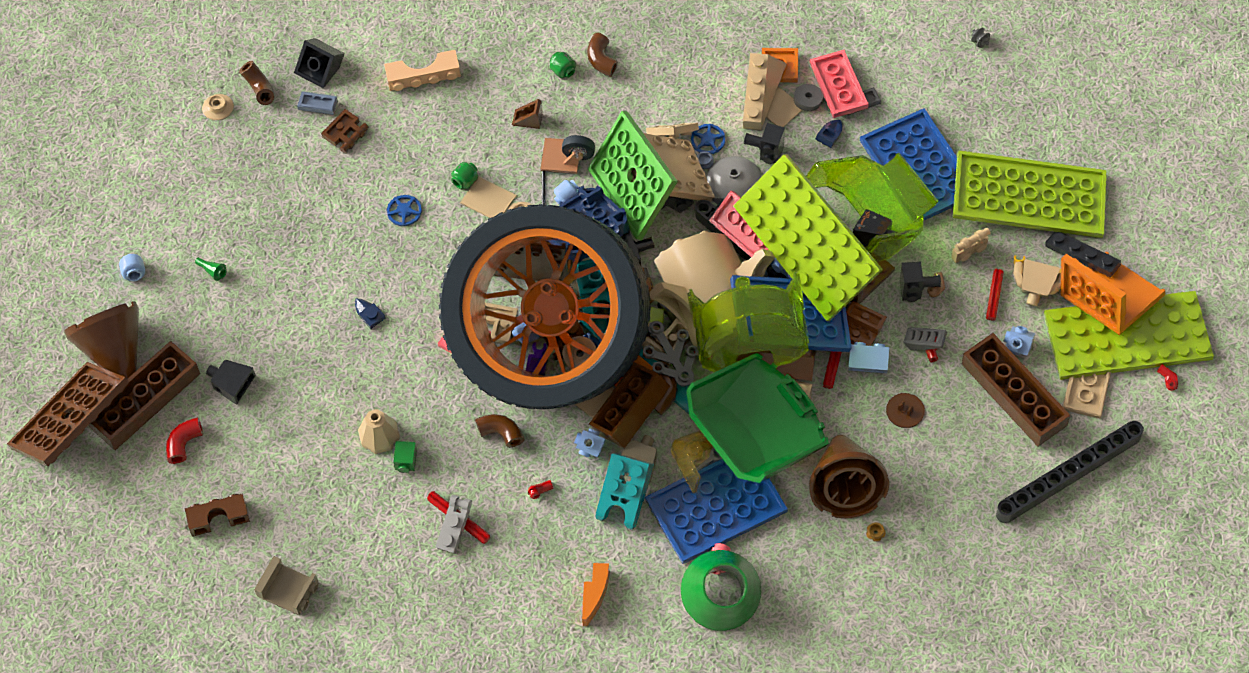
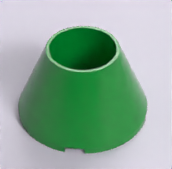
M714 550L700 555L688 566L681 581V599L685 610L696 623L710 630L727 631L742 626L754 615L760 603L761 582L757 571L746 558L732 551ZM720 570L733 574L741 587V595L738 602L731 606H720L712 602L705 591L707 575Z

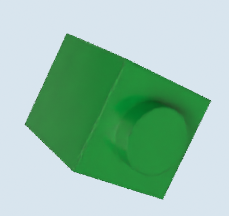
M396 441L393 460L395 470L401 473L415 471L417 456L415 442Z

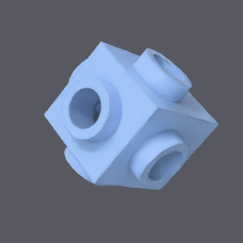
M1013 326L1011 331L1006 332L1004 342L1007 343L1006 347L1013 354L1028 356L1035 333L1028 331L1023 326Z
M589 428L588 432L585 430L582 433L578 432L574 443L577 444L576 448L579 449V454L588 458L590 455L599 457L606 439L599 437L600 432ZM589 439L592 440L591 446L586 445V441Z

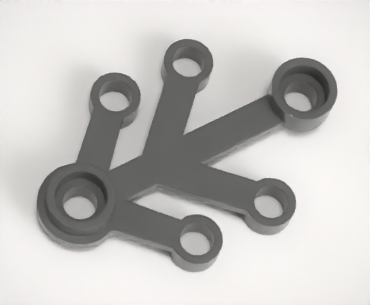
M659 321L651 322L648 333L651 337L658 339L665 353L655 351L652 346L648 345L643 349V356L647 359L653 358L670 363L675 368V370L665 368L663 363L655 362L652 366V371L659 375L662 374L675 378L676 383L680 386L686 387L691 385L694 380V373L691 371L694 358L698 354V348L694 345H690L687 348V358L684 367L679 360L684 343L689 337L688 331L685 329L678 331L677 343L673 350L663 333V324ZM659 326L660 329L654 330L653 327ZM680 334H685L686 337H685V338H681L679 335H680ZM651 350L652 354H646L645 351ZM689 350H694L695 354H690ZM660 366L661 370L657 371L655 367ZM686 374L688 378L684 379L681 375Z

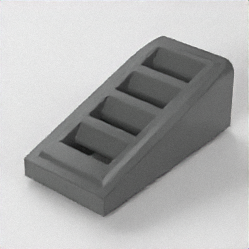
M910 327L907 329L904 344L912 351L943 348L947 331Z

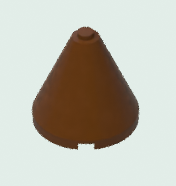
M132 301L130 307L124 303L84 319L80 324H73L64 330L67 339L99 367L124 376L126 379L137 371L139 307L136 301Z
M837 435L831 439L810 477L809 492L813 504L821 512L825 510L831 513L832 517L846 519L860 517L875 510L878 507L877 503L882 498H886L890 483L885 466L877 458L847 436Z

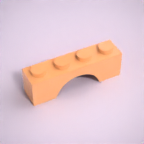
M455 50L437 53L435 61L430 66L422 69L408 67L402 60L384 64L390 91H400L407 87H419L422 84H435L442 80H454L457 77H461Z

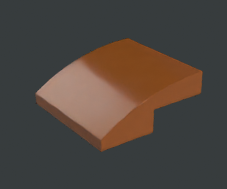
M852 301L846 310L851 344L863 342L866 343V346H872L887 317Z

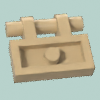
M988 228L978 230L971 237L961 239L960 243L956 244L952 251L951 258L955 263L959 261L964 262L975 252L980 253L984 251L987 247L988 235L991 234Z

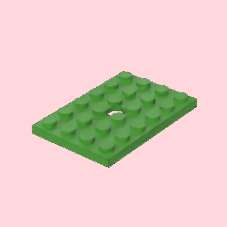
M621 111L588 167L589 172L603 189L605 195L620 209L624 208L630 231L637 240L644 238L678 182L627 111ZM635 168L637 176L635 181L631 182L633 179L631 171Z

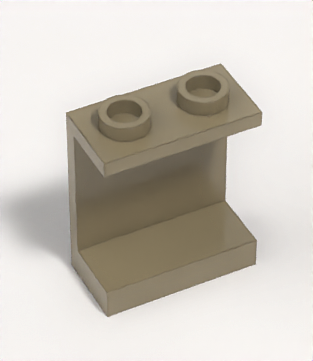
M273 556L254 590L257 597L300 615L301 611H305L308 607V599L312 593L314 594L317 591L319 583L316 574L312 573L310 577L284 566L280 558Z

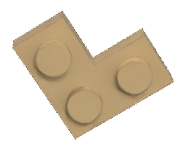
M681 123L646 128L647 134L665 137L668 135V137L677 138L679 134L681 136L692 135L691 131L699 130L698 123Z
M485 302V310L513 317L518 316L517 308ZM485 315L487 324L494 325L491 333L492 339L514 324V322ZM512 330L495 341V343L504 344L512 337Z

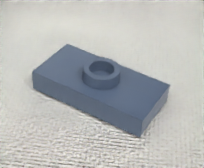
M302 91L297 107L298 110L333 115L338 99L337 96Z

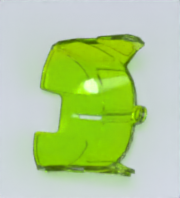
M793 272V279L786 290L774 285H750L749 278L741 276L735 280L736 288L722 291L712 296L705 303L694 295L692 289H689L687 293L692 322L696 329L699 361H701L702 368L716 372L738 362L737 357L740 354L770 350L775 365L779 366L796 361L809 350L808 331L803 314L802 284L800 274H797V272ZM747 316H750L753 336H749Z

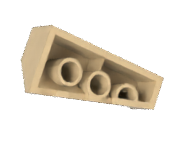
M750 53L743 129L762 130L787 63L768 54Z

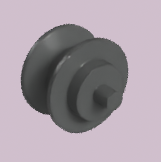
M983 27L972 30L971 41H977V47L989 45L990 33L985 34Z

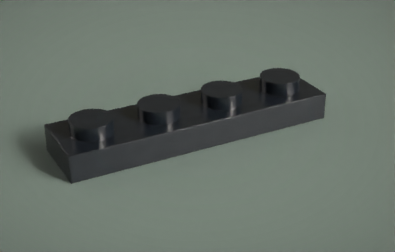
M1053 232L1045 242V247L1062 255L1068 254L1072 258H1076L1081 264L1110 278L1121 266V260L1062 232Z

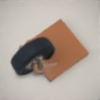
M571 135L565 139L545 138L540 170L577 174L579 160H588L594 156L595 143L590 138L581 135Z

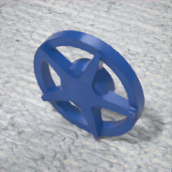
M711 123L698 126L699 130L708 128L707 132L703 134L698 133L699 130L692 132L691 144L699 153L706 151L700 149L703 146H711L714 150L707 152L715 154L725 145L723 130ZM711 128L717 130L720 134H713ZM694 136L701 138V143L698 146L694 143ZM722 138L721 145L716 148L714 144L716 139Z
M410 195L394 197L387 206L389 220L398 226L414 224L419 220L422 213L420 202ZM401 199H410L407 203L399 201ZM396 202L398 205L397 209L390 212L391 206ZM413 202L418 205L419 211L411 209ZM398 214L402 217V222L394 220L391 215ZM411 214L417 215L413 220L405 222L406 217H409Z

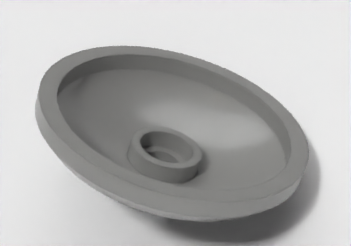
M738 156L718 160L707 173V181L712 188L715 198H726L730 191H734L742 197L762 177L760 170L753 162Z

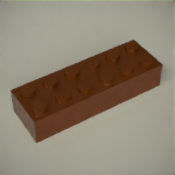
M994 333L963 353L961 363L963 367L1037 447L1068 426L1070 414Z
M172 341L168 342L127 379L129 383L124 391L118 394L111 404L99 413L97 419L88 425L89 428L116 451L201 374L197 363Z

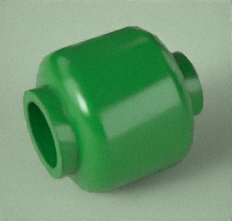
M556 52L550 58L549 67L559 78H569L575 73L576 62L567 52Z
M461 162L451 172V181L459 189H468L478 180V169L473 163Z

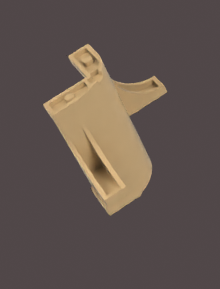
M702 231L688 238L676 240L670 248L662 251L654 259L664 282L654 286L649 292L650 298L663 304L680 320L688 331L693 345L698 348V355L710 357L737 336L730 278L732 275L763 277L768 266L776 258L771 251L760 249L749 260L741 263L730 239L726 235Z

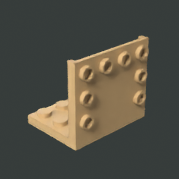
M643 133L678 181L669 196L694 200L704 199L710 202L712 198H715L689 140ZM635 168L631 171L633 175L631 182H634L637 176Z

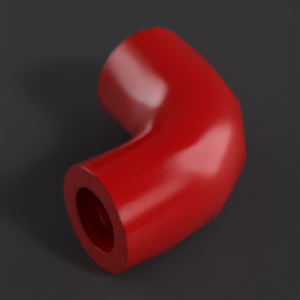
M198 417L179 424L171 431L166 441L168 463L177 464L186 461L185 446L187 442L193 438L203 436L202 425Z

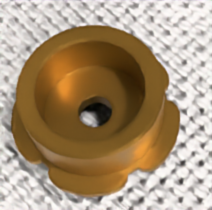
M874 522L868 525L866 536L869 539L878 542L885 537L886 531L882 524Z

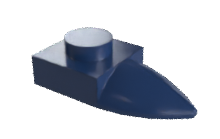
M837 119L827 122L818 132L815 140L832 148L842 132L841 120Z
M355 299L356 311L370 329L386 319L385 315L374 303L371 304L363 299Z

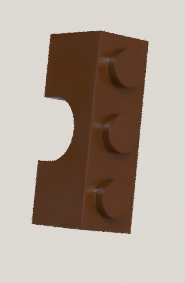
M243 493L231 494L227 498L212 499L208 503L193 504L188 508H184L192 537L212 532L210 527L211 520L218 515L226 516L231 527L250 522Z

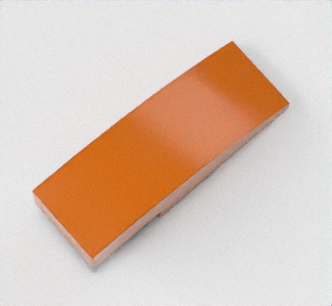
M593 563L592 582H584L583 626H588L602 604L609 582V563Z

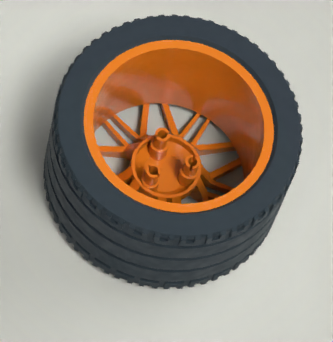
M544 204L520 206L509 209L505 213L501 212L489 218L488 222L481 223L480 226L471 232L469 237L466 236L461 245L458 246V251L452 255V259L447 265V273H444L443 283H441L440 287L442 288V293H439V309H441V314H439L440 327L444 331L443 338L447 344L446 347L448 351H451V357L456 362L457 367L464 371L463 374L467 376L470 382L477 384L478 388L487 393V395L494 396L496 400L506 404H513L516 407L527 409H554L590 400L610 389L621 377H624L633 365L634 360H637L649 330L648 322L650 321L651 310L649 286L646 284L647 279L643 268L640 266L639 260L632 249L628 247L627 243L617 233L602 222L578 211L561 206ZM546 240H559L571 243L560 267H558ZM540 241L553 268V274L550 279H542L535 282L532 272L531 243ZM575 245L579 250L572 269L565 279L560 281L562 271ZM524 246L526 249L527 277L505 261L512 253ZM584 251L596 263V266L575 273L581 253ZM503 263L524 279L528 286L527 291L516 284L498 267ZM496 270L516 288V290L487 294L490 281ZM600 270L606 282L590 297L578 299L577 294L570 287L572 283L580 277ZM608 287L610 304L593 303L592 301ZM518 295L522 298L521 315L518 317L485 310L486 299ZM589 306L610 308V315L587 314L580 312V308ZM485 315L514 322V324L492 339ZM591 318H609L605 335ZM577 320L588 323L602 341L595 351L571 339L568 331L575 325ZM525 322L526 326L520 334L499 347L495 345V341ZM532 332L547 337L549 342L545 354L533 373L524 370L529 337ZM556 336H559L566 345L572 369L569 372L565 370ZM523 337L519 366H516L500 352V349ZM571 345L591 355L576 368ZM555 349L563 374L557 376L538 375Z

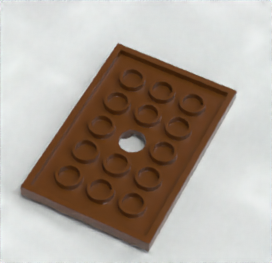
M86 362L7 445L12 450L48 467L57 460V457L64 450L70 447L71 442L81 435L91 422L97 419L99 413L108 407L118 394L124 391L129 381L124 376ZM69 412V417L65 419V415Z

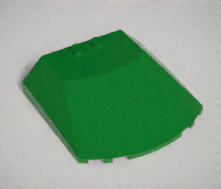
M755 353L693 382L687 388V399L690 418L737 478L760 483L826 447L829 441L823 432L825 428L824 423L819 421L816 415L818 411L805 391L790 375L787 374L785 376L777 370L778 366L775 363L770 365L762 360L763 356Z

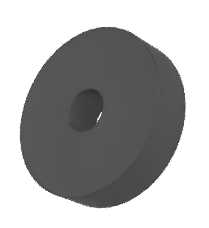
M802 84L796 88L793 100L799 109L814 111L822 105L823 93L819 87L813 84Z

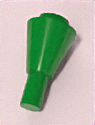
M199 257L196 258L195 264L202 267L215 281H219L226 276L225 264L205 261Z

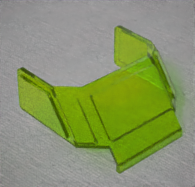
M897 153L884 166L863 155L818 161L814 163L806 175L815 188L828 187L844 195L860 216L868 209L892 220V230L896 232L877 235L866 247V250L876 262L890 259L916 239L923 231V215L938 203L935 196L900 153Z

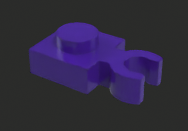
M536 342L533 343L532 350L534 354L528 353L526 371L534 372L547 350L546 343L543 344L542 349H537ZM548 359L538 375L545 376Z

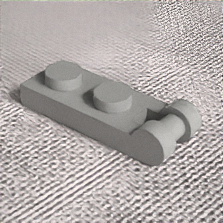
M456 495L451 496L449 508L436 544L437 549L456 554L472 506V500L466 498L464 500L459 499V496ZM457 507H462L461 513L456 512Z

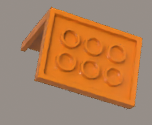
M1068 254L1061 258L1060 295L1118 335L1123 333L1165 296V289H1159L1123 264L1110 278L1084 266L1076 258H1072Z

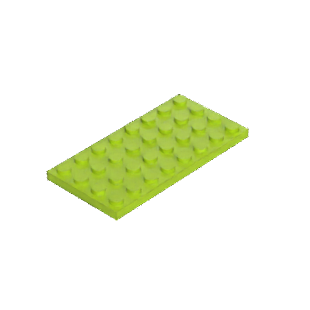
M958 150L953 218L1103 238L1106 170Z
M784 154L733 205L826 321L834 318L883 270L788 154Z
M1196 291L1165 294L1163 298L1120 335L1077 306L1044 310L1060 380L1069 379V377L1073 376L1074 378H1079L1082 375L1087 377L1093 374H1107V372L1117 373L1160 367L1162 364L1171 366L1209 361L1214 358Z

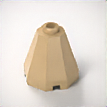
M378 409L369 411L358 429L362 447L371 450L375 454L392 450L394 444L400 438L396 420Z

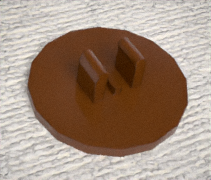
M900 393L894 395L888 401L886 414L894 425L901 428H911L917 426L922 421L925 415V407L917 396L910 393Z

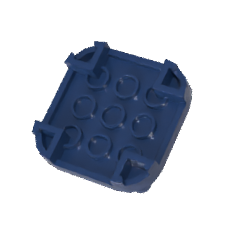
M584 185L578 187L577 195L559 205L602 222L620 237L630 230L624 208L620 209L604 194L603 189L598 185L596 188H584ZM548 240L552 245L561 246L562 242L566 243V251L571 244L566 241ZM575 245L568 258L573 262L579 250ZM582 251L578 263L589 257L584 251Z

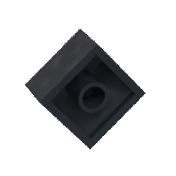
M316 38L305 40L294 73L324 88L339 70L345 53Z

